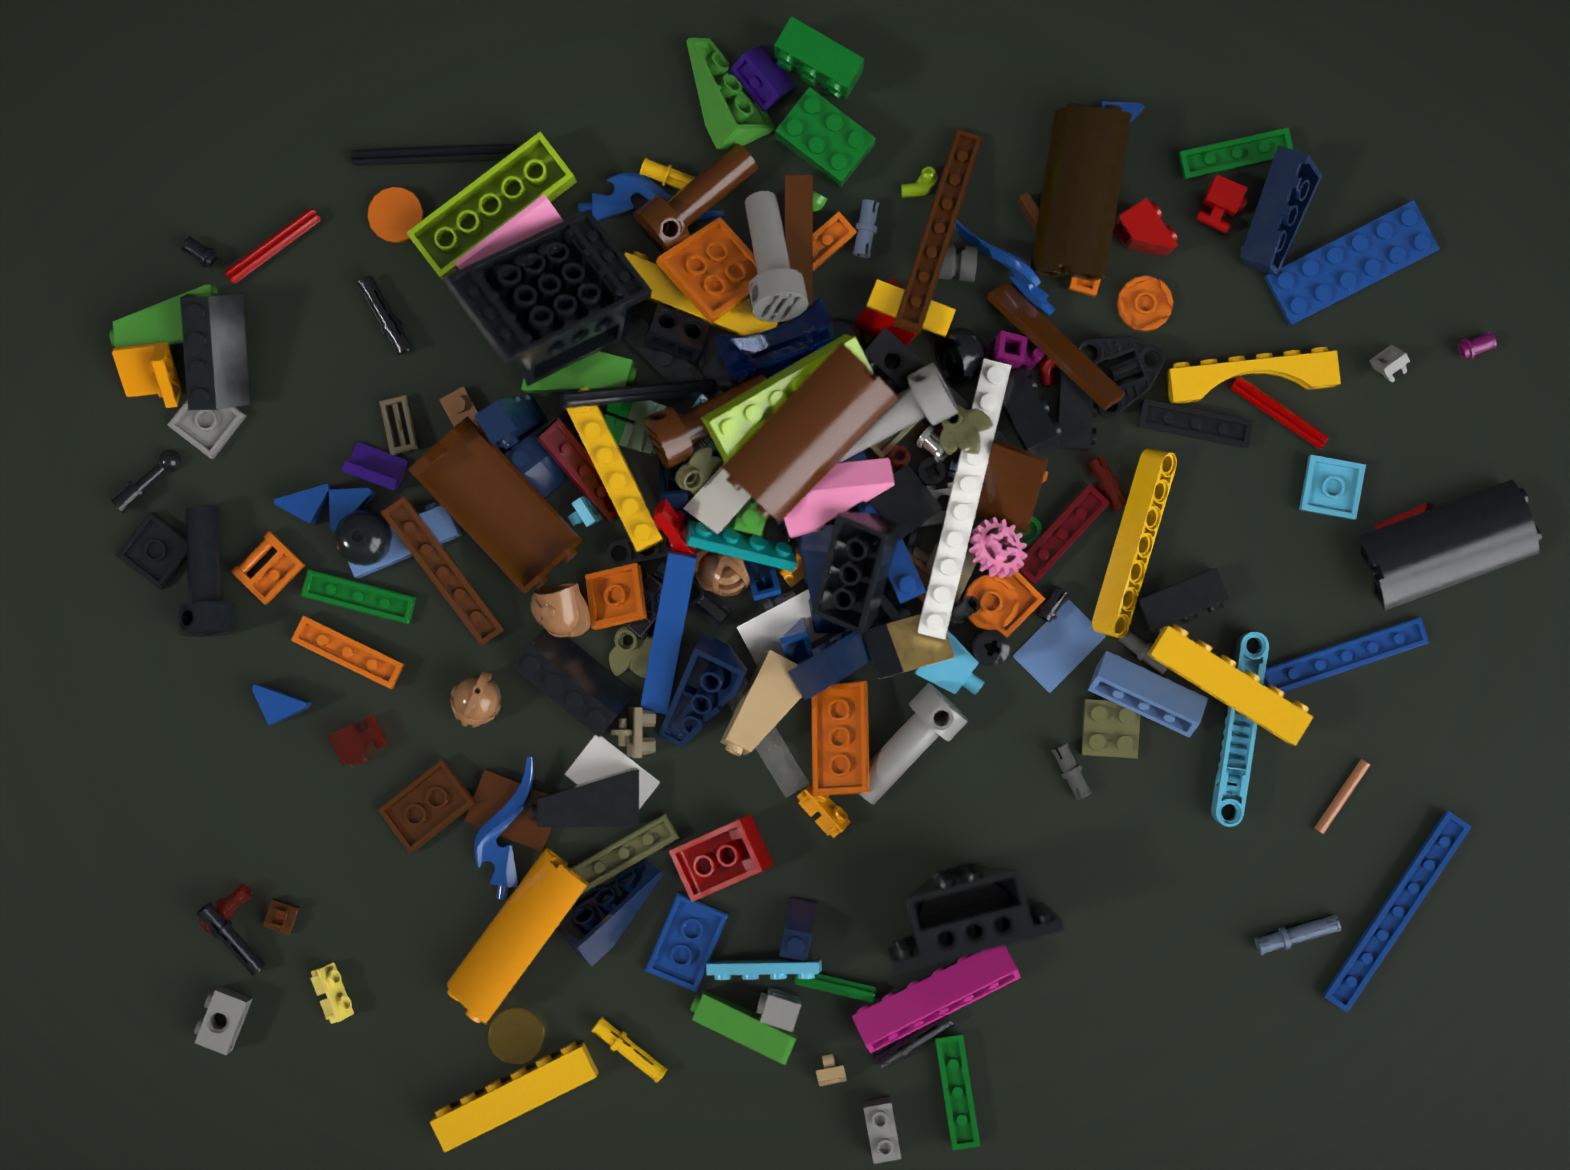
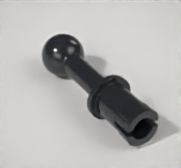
M166 450L162 452L158 459L159 463L135 484L129 481L130 485L110 501L117 506L124 500V503L118 507L124 514L141 497L144 499L143 491L165 472H173L180 467L181 457L176 451Z

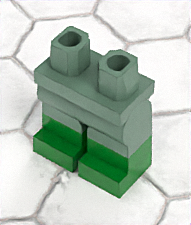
M650 400L609 404L607 408L609 414L633 421V424L606 414L604 418L618 446L654 457V454L657 453L648 437L643 420L645 417L667 406Z

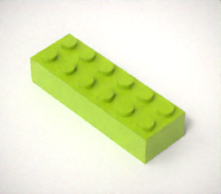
M539 132L406 232V234L438 276L445 282V276L460 270L454 263L460 257L545 194L548 200L552 202L577 183V181L547 139Z
M847 334L840 336L701 417L724 462L726 463L841 343L850 349L872 371L856 337Z

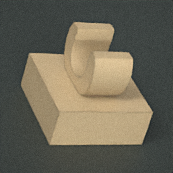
M833 1054L822 1056L824 1069L816 1071L819 1086L847 1081L844 1065L836 1067Z

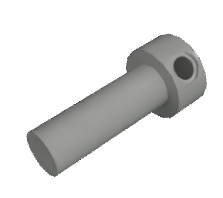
M769 191L756 192L749 195L745 200L757 275L750 281L748 286L754 316L761 321L782 322L791 320L801 315L809 304L804 278L800 272L790 268L777 195Z
M934 363L907 376L911 387L896 395L899 398L897 402L839 462L854 456L925 417L934 426L959 413L957 405Z
M927 683L909 702L910 707L915 713L869 761L870 793L860 795L873 805L939 736L949 742L968 722L964 714L930 683Z

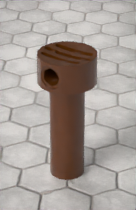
M736 144L667 201L655 195L634 212V217L650 241L662 253H665L691 236L687 227L758 171V166L750 153L742 145Z
M761 374L678 415L672 407L668 406L645 417L643 421L648 437L664 466L670 469L691 459L694 454L692 445L710 437L701 417L767 380V378Z

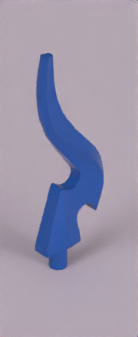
M631 172L621 173L606 179L607 182L612 183L615 187L613 194L606 196L592 193V202H578V213L589 210L597 221H601L632 211L634 206L631 203V197L634 194H640L647 200L658 195L665 201L672 196L644 175ZM708 210L696 221L723 217L724 211Z
M958 220L956 221L954 229L971 246H977L978 251L995 259L1013 272L1009 278L1036 309L1039 308L1047 317L1056 310L1046 300L1049 295L1038 287L1041 281L1025 260L985 242Z
M527 756L525 772L515 794L501 810L480 828L475 839L474 852L478 868L485 861L494 864L495 868L490 884L498 886L496 898L501 900L507 899L509 887L517 888L518 879L512 844L499 845L496 839L524 809L531 795L534 774L532 756Z

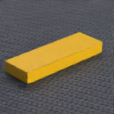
M877 279L866 307L896 318L904 289ZM931 300L922 329L946 337L956 310Z

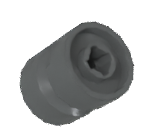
M949 244L938 279L951 280L953 276H956L958 281L974 282L978 247L961 245L959 249H956L954 244Z

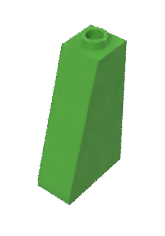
M204 285L113 321V329L110 330L112 346L117 348L168 342L169 348L183 347L180 297L186 294L217 293V288L212 285Z
M598 351L529 386L523 380L521 390L526 393H556L578 391L585 387H588L590 390L629 386V383L634 384L638 368L633 367L634 362L631 359Z
M706 990L703 991L701 997L695 996L690 1011L694 1012L693 1021L781 1064H786L796 1041V1029L790 1032L760 1022L761 1014Z

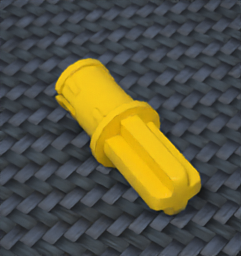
M646 157L640 169V175L660 181L662 186L668 184L678 189H682L695 178L673 169L670 164L665 166Z

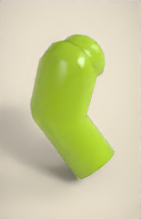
M925 167L916 183L901 184L902 198L928 195L938 180L936 170L933 167Z

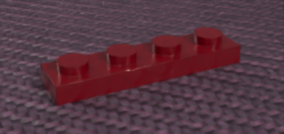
M555 419L535 438L604 520L610 522L618 512L589 454L561 420Z
M1089 484L1026 551L1027 557L1022 560L1024 566L1018 569V571L1035 585L1110 502Z

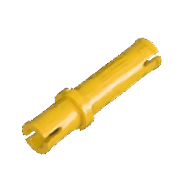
M601 1017L592 1028L591 1032L610 1045L609 1049L613 1052L615 1050L652 1078L655 1083L659 1082L667 1072L668 1068L661 1065L646 1051L626 1037L628 1034L625 1031L620 1032L606 1021L604 1017Z

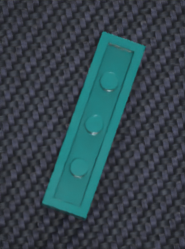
M690 520L685 528L687 546L792 572L797 565L795 547L784 542L777 543L763 539L760 536L738 533L732 529H722L717 534L702 522L698 523Z

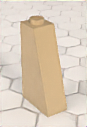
M772 650L762 655L720 743L726 745L725 749L736 756L752 752L799 701L802 694L788 673L798 664Z

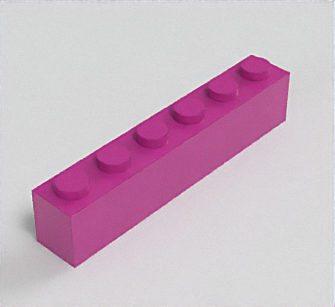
M1006 946L978 952L974 955L963 956L956 964L948 968L941 967L935 970L932 976L924 980H915L906 989L898 993L892 992L885 995L881 1002L873 1006L866 1005L861 1007L852 1018L865 1046L870 1053H873L1020 979L1021 976Z

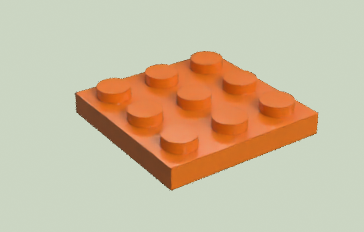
M721 217L660 255L656 261L658 266L710 324L750 298L748 286L750 281L757 275L754 254Z

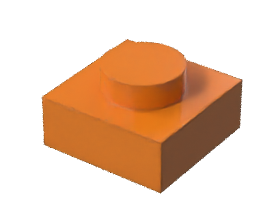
M1072 276L1068 290L1096 297L1101 279L1091 282Z

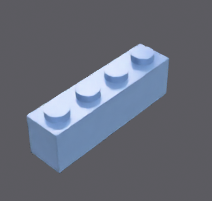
M439 502L424 507L426 512L419 514L441 544L462 536L456 520ZM390 525L392 541L389 552L379 563L370 566H360L348 562L355 578L364 577L413 556Z
M1108 651L1104 653L1098 662L1088 688L1090 692L1189 738L1199 726L1208 701L1207 697L1198 694L1196 691L1185 688L1168 678L1155 674Z

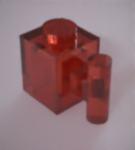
M374 715L363 719L367 726V730L363 732L359 723H353L328 735L342 766L350 764L353 768L366 762L365 756L372 753L368 744L371 740L374 741L377 750L388 745Z

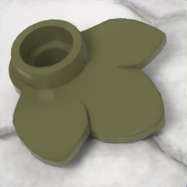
M957 405L959 411L957 413L959 416L958 422L952 424L951 417L941 422L944 427L940 435L941 447L948 455L954 453L958 447L966 453L979 454L981 445L979 432L993 427V422L986 413L979 409L966 410L964 407Z
M711 447L701 448L692 455L687 464L678 470L676 483L680 488L690 490L696 495L722 466L724 461L720 457L712 455Z
M626 626L620 628L614 638L616 646L609 654V663L613 674L618 676L630 668L638 676L646 678L653 637L648 635L643 641ZM626 635L632 636L633 643L631 645L626 643Z

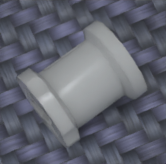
M933 426L928 427L921 434L916 445L919 448H925L934 455L935 461L939 463L948 454L941 447L940 435L936 433V429Z

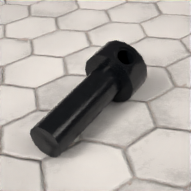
M215 506L186 508L189 603L177 606L178 635L212 637L233 634L236 632L235 604L223 602L220 508Z

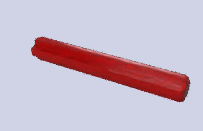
M309 208L225 271L226 276L231 282L237 283L320 222V216L313 208Z
M1239 376L1232 383L1231 390L1316 448H1322L1328 441V435L1244 378Z

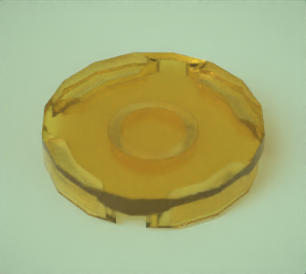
M520 1007L508 1008L499 1013L492 1021L488 1032V1043L493 1054L501 1061L512 1064H524L533 1059L542 1047L544 1041L543 1025L539 1018L530 1010Z

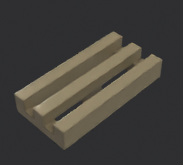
M407 395L379 401L390 455L395 456L398 453L404 454L411 450H419ZM398 403H402L411 443L408 445L405 439ZM389 405H392L400 441L399 447L395 445L387 408Z

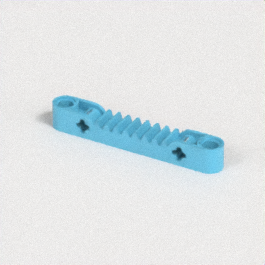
M1246 632L1241 634L1236 642L1233 661L1237 663L1235 668L1244 673L1246 670H1249L1261 678L1259 683L1263 685L1269 642L1262 633ZM1250 638H1254L1258 642V650L1253 654L1246 648V643ZM1228 706L1211 814L1216 822L1230 827L1239 824L1244 816L1257 724ZM1227 782L1236 783L1237 785H1228ZM1231 804L1234 813L1231 818L1224 819L1221 815V810L1225 805Z

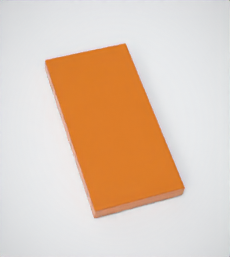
M866 681L838 682L811 697L814 796L870 793L868 683Z

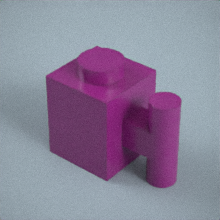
M1001 330L990 343L988 360L1011 365L1010 372L1019 369L1021 366L1025 370L1030 371L1045 354L1039 348H1036L1034 351L1026 350L1028 337Z

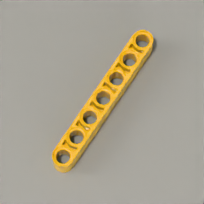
M1147 448L1140 456L1092 619V628L1096 633L1122 638L1129 630L1177 466V458L1172 452Z

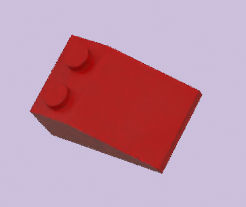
M751 814L669 851L691 902L760 873L774 865Z

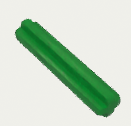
M821 973L815 974V978L798 979V974H795L794 984L870 1003L874 1002L877 992L875 986Z

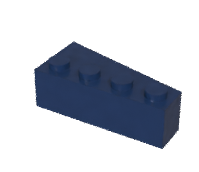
M1277 146L1250 229L1240 250V258L1247 267L1278 276L1323 176L1309 154Z

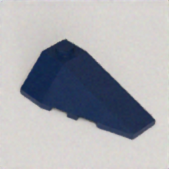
M598 405L604 417L605 414L609 415L604 405ZM567 409L503 454L543 498H546L559 488L566 479L567 474L535 437L552 421L560 419L584 449L586 448Z
M835 522L825 523L826 526L819 531L800 535L799 553L804 561L806 573L803 574L805 582L808 583L810 593L809 606L815 633L840 634L843 630L842 626L812 614Z
M705 633L693 650L658 733L659 737L683 748L737 694L747 669L730 645Z
M646 858L617 874L614 881L603 887L598 885L592 889V893L580 900L577 899L556 927L557 932L592 967L613 948L663 876L662 872Z

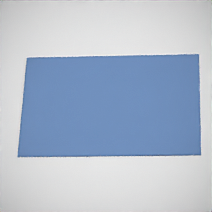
M1069 599L1057 612V619H1053L1051 623L1046 622L1012 656L1049 693L1106 637V635L1096 633L1093 630L1092 622Z

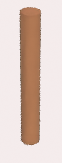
M1360 759L1314 829L1322 834L1325 833L1370 767L1369 763Z

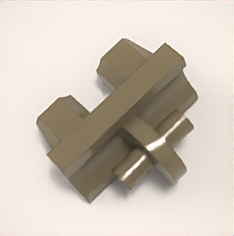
M627 707V718H618V729H610V735H618V746H627V757L643 758V755L656 752L655 738H643V727H655L656 712L643 710V707Z

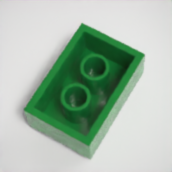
M792 16L774 45V57L779 67L788 72H791V70L801 74L800 78L812 86H815L817 83L825 88L824 92L836 100H839L840 97L847 100L863 73L864 58Z
M810 87L775 130L776 139L839 188L845 184L874 147L876 140L874 136Z

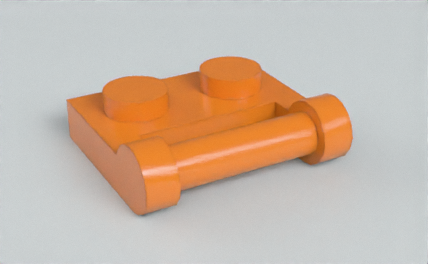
M270 530L264 535L265 539L240 565L236 564L230 570L264 605H268L306 566ZM274 547L278 552L251 578L247 573Z

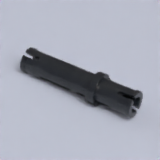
M372 275L362 278L356 285L382 327V334L384 336L387 335L398 356L409 352L413 345L402 329L403 324L401 320L396 319Z
M211 902L205 904L197 912L196 915L211 929V935L215 939H220L249 971L251 976H254L263 969L266 963L233 929V923L229 919L225 920Z
M946 1015L896 1040L895 1043L875 1054L874 1057L882 1070H885V1068L903 1057L905 1059L909 1058L911 1052L931 1041L950 1027H953L954 1024L949 1016ZM934 1026H937V1028H935L934 1030H932V1031L929 1032L928 1034L924 1035V1036L921 1037L920 1039L916 1040V1038H917L918 1036H920L921 1034L925 1033L926 1031H928L929 1029L933 1028ZM912 1041V1044L891 1056V1053Z

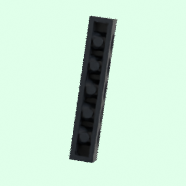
M886 327L880 328L862 349L872 371L874 372L877 369L884 376L883 380L893 391L898 388L903 392L910 388L905 383L906 375L909 372L914 373L927 366ZM889 353L894 354L897 358V364L893 369L887 368L884 363V359ZM946 383L956 405L970 410L972 406ZM925 417L924 419H925L931 426H933V425L930 423V421L928 420V418ZM941 422L933 426L934 428L937 426L942 429L944 428ZM996 429L993 443L995 440L1007 443L1008 439Z

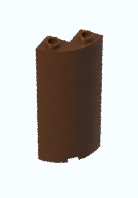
M841 343L722 466L730 475L726 480L737 491L741 488L746 490L758 502L755 508L768 519L772 515L780 523L899 398L850 349Z
M468 416L452 428L409 469L415 478L524 594L532 587L536 590L541 588L549 580L546 574L561 560L565 563L569 562L578 553L575 548L583 541L581 537L502 452L492 445L488 437Z

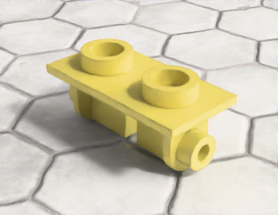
M332 962L322 968L311 971L312 977H310L317 996L324 993L327 998L320 1001L326 1020L329 1019L332 1024L353 1015L354 1011L351 1000L347 996L341 981V975L335 963Z

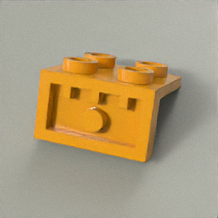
M168 342L113 348L112 355L127 397L158 394L160 398L163 397L166 408L178 406L182 386Z

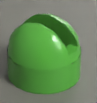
M813 191V212L821 210L828 200Z

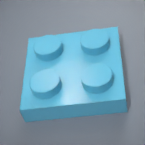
M1309 455L1299 510L1356 520L1366 465Z

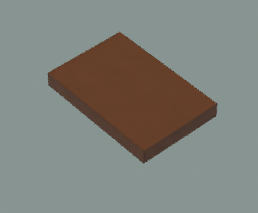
M995 440L989 456L975 515L987 520L996 517L998 523L1005 519L1007 527L1014 524L1015 530L1027 533L1049 458Z
M442 758L377 810L409 854H413L474 806L477 801L445 758Z
M485 769L474 795L477 803L468 810L464 822L481 828L506 805L517 791L521 782ZM532 787L531 795L524 809L500 836L543 852L552 827L537 828L536 821H531V804H536V797L549 793Z

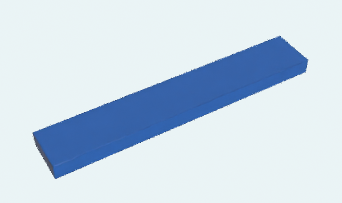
M669 550L640 707H643V710L665 715L669 710L697 555Z
M1416 617L1267 667L1264 681L1267 688L1273 685L1285 692L1429 644L1430 641L1422 618Z

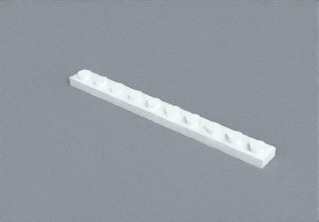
M983 359L971 409H979L986 413L992 420L993 427L979 432L981 441L979 454H970L963 450L960 452L917 633L940 639L946 638L1011 365Z

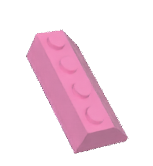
M544 194L454 263L459 269H462L564 220Z

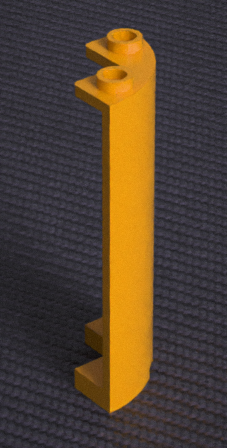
M547 847L447 982V994L468 1009L466 1015L477 1023H480V1021L485 1024L589 884L588 881L567 867L569 864L567 861Z

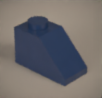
M659 458V501L667 499L675 511H682L685 515L684 519H689V512L683 509L689 503V490L680 488L676 483L678 470L687 462L667 469Z
M790 897L779 950L780 957L807 962L817 902Z

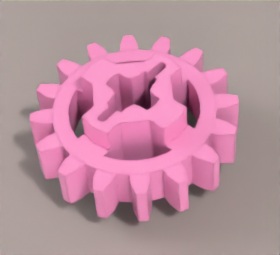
M996 517L989 521L985 519L971 531L973 536L970 537L969 542L974 546L969 549V552L976 555L973 559L974 563L980 562L982 564L980 567L981 571L988 569L990 577L998 573L999 578L1002 579L1007 575L1009 577L1012 576L1018 569L1024 566L1022 560L1027 557V554L1022 549L1027 547V544L1020 542L1019 539L1023 535L1022 533L1015 534L1014 524L1007 527L1005 519L998 523Z

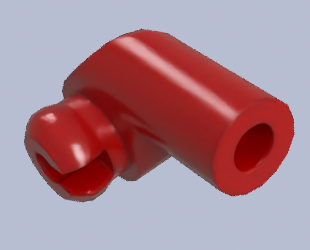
M1044 355L1038 363L1042 387L1056 384L1053 371L1056 364Z

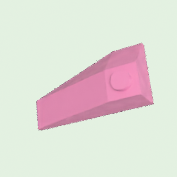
M882 458L837 463L784 518L790 538L819 531L826 526L825 523L835 518L839 512L849 513L848 509L862 501L867 502L894 486L895 482L890 459Z

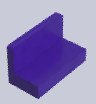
M763 45L745 52L730 68L731 73L763 112L769 111L782 96L796 89V85L785 71L777 65L776 60Z
M357 442L349 462L344 461L341 471L398 492L409 462L403 458L391 456L387 452Z

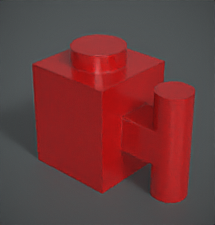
M1217 174L1212 179L1201 204L1212 210L1210 214L1199 210L1195 220L1227 233L1231 223L1222 220L1221 217L1225 215L1232 218L1237 212L1242 213L1248 201V197L1244 196L1247 187Z

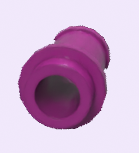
M1489 331L1472 339H1462V342L1458 344V351L1463 359L1468 358L1471 360L1477 354L1495 349L1497 342L1493 333Z

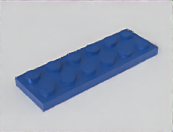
M1413 200L1282 267L1278 276L1268 274L1264 278L1288 325L1291 326L1436 252L1440 248L1416 202Z

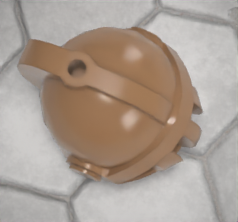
M707 550L696 554L695 575L699 586L704 590L711 591L720 596H735L750 586V579L743 559Z
M578 582L544 586L534 591L530 604L532 615L536 622L543 626L551 635L555 637H575L589 630L591 625L589 609L579 591Z
M483 670L481 675L468 677L459 684H455L451 692L450 703L456 720L459 719L464 727L473 725L472 728L493 720L501 708L500 689L496 682L492 680V673Z

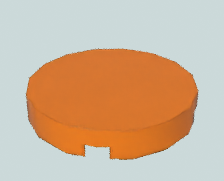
M391 187L382 190L374 196L369 205L368 220L370 227L379 238L387 242L399 244L411 240L406 232L424 220V211L421 202L412 192L404 188Z
M1144 275L1133 278L1123 286L1118 294L1117 309L1119 316L1133 330L1142 332L1156 330L1167 321L1173 308L1171 291L1163 281L1152 276Z
M984 575L975 579L966 588L963 597L965 599L967 596H974L978 600L980 609L967 618L976 627L984 630H998L1009 625L1016 617L1019 608L1018 594L1014 585L1006 578L1000 579L998 575L993 577Z

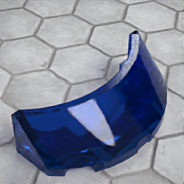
M822 298L817 299L801 315L770 330L744 336L719 335L715 337L729 377L734 379L744 375H751L753 379L761 374L766 378L772 377L836 339L832 322Z

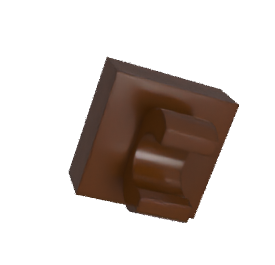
M275 898L272 899L263 926L290 935L300 907Z

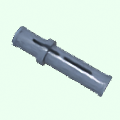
M1332 914L1331 916L1292 928H1279L1278 932L1256 937L1255 944L1257 949H1260L1258 950L1260 955L1282 948L1288 950L1291 949V945L1334 932H1340L1341 925L1340 921L1336 920L1338 919L1337 915Z

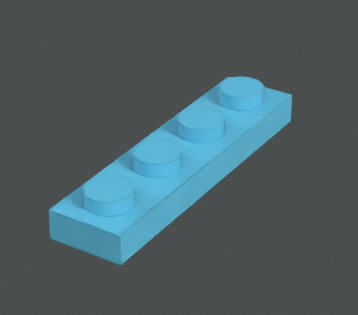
M795 959L718 960L708 962L706 970L707 975H714L715 980H729L731 975H742L744 980L759 979V975H770V979H786L787 974H798V979L815 978V974H819L822 971L821 959H807V962Z

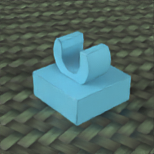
M585 496L572 503L576 511L568 516L573 526L584 522L586 527L604 519Z

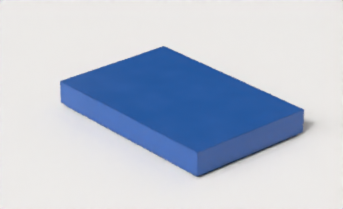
M677 892L645 971L697 992L706 971V964L711 959L729 913L698 900L691 902L688 896Z

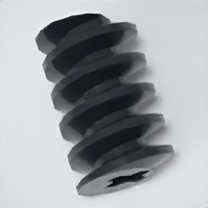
M994 630L980 632L971 641L970 646L971 655L978 663L986 666H995L1004 662L1010 650L1009 641L1005 635ZM993 642L992 647L996 648L995 653L987 655L988 650L984 648V645Z

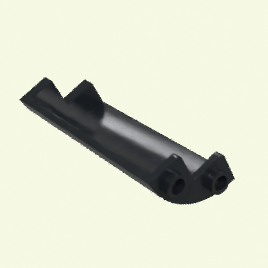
M1512 479L1358 536L1359 557L1371 572L1372 593L1385 611L1539 554V541L1542 540V535L1539 528L1535 525L1528 507L1529 500L1526 491L1523 488L1519 489Z

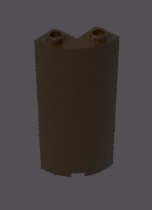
M1068 103L1066 108L1055 110L1030 265L1037 275L1052 279L1069 275L1091 282L1106 278L1132 113L1121 111L1122 108L1118 105L1109 104L1103 108Z

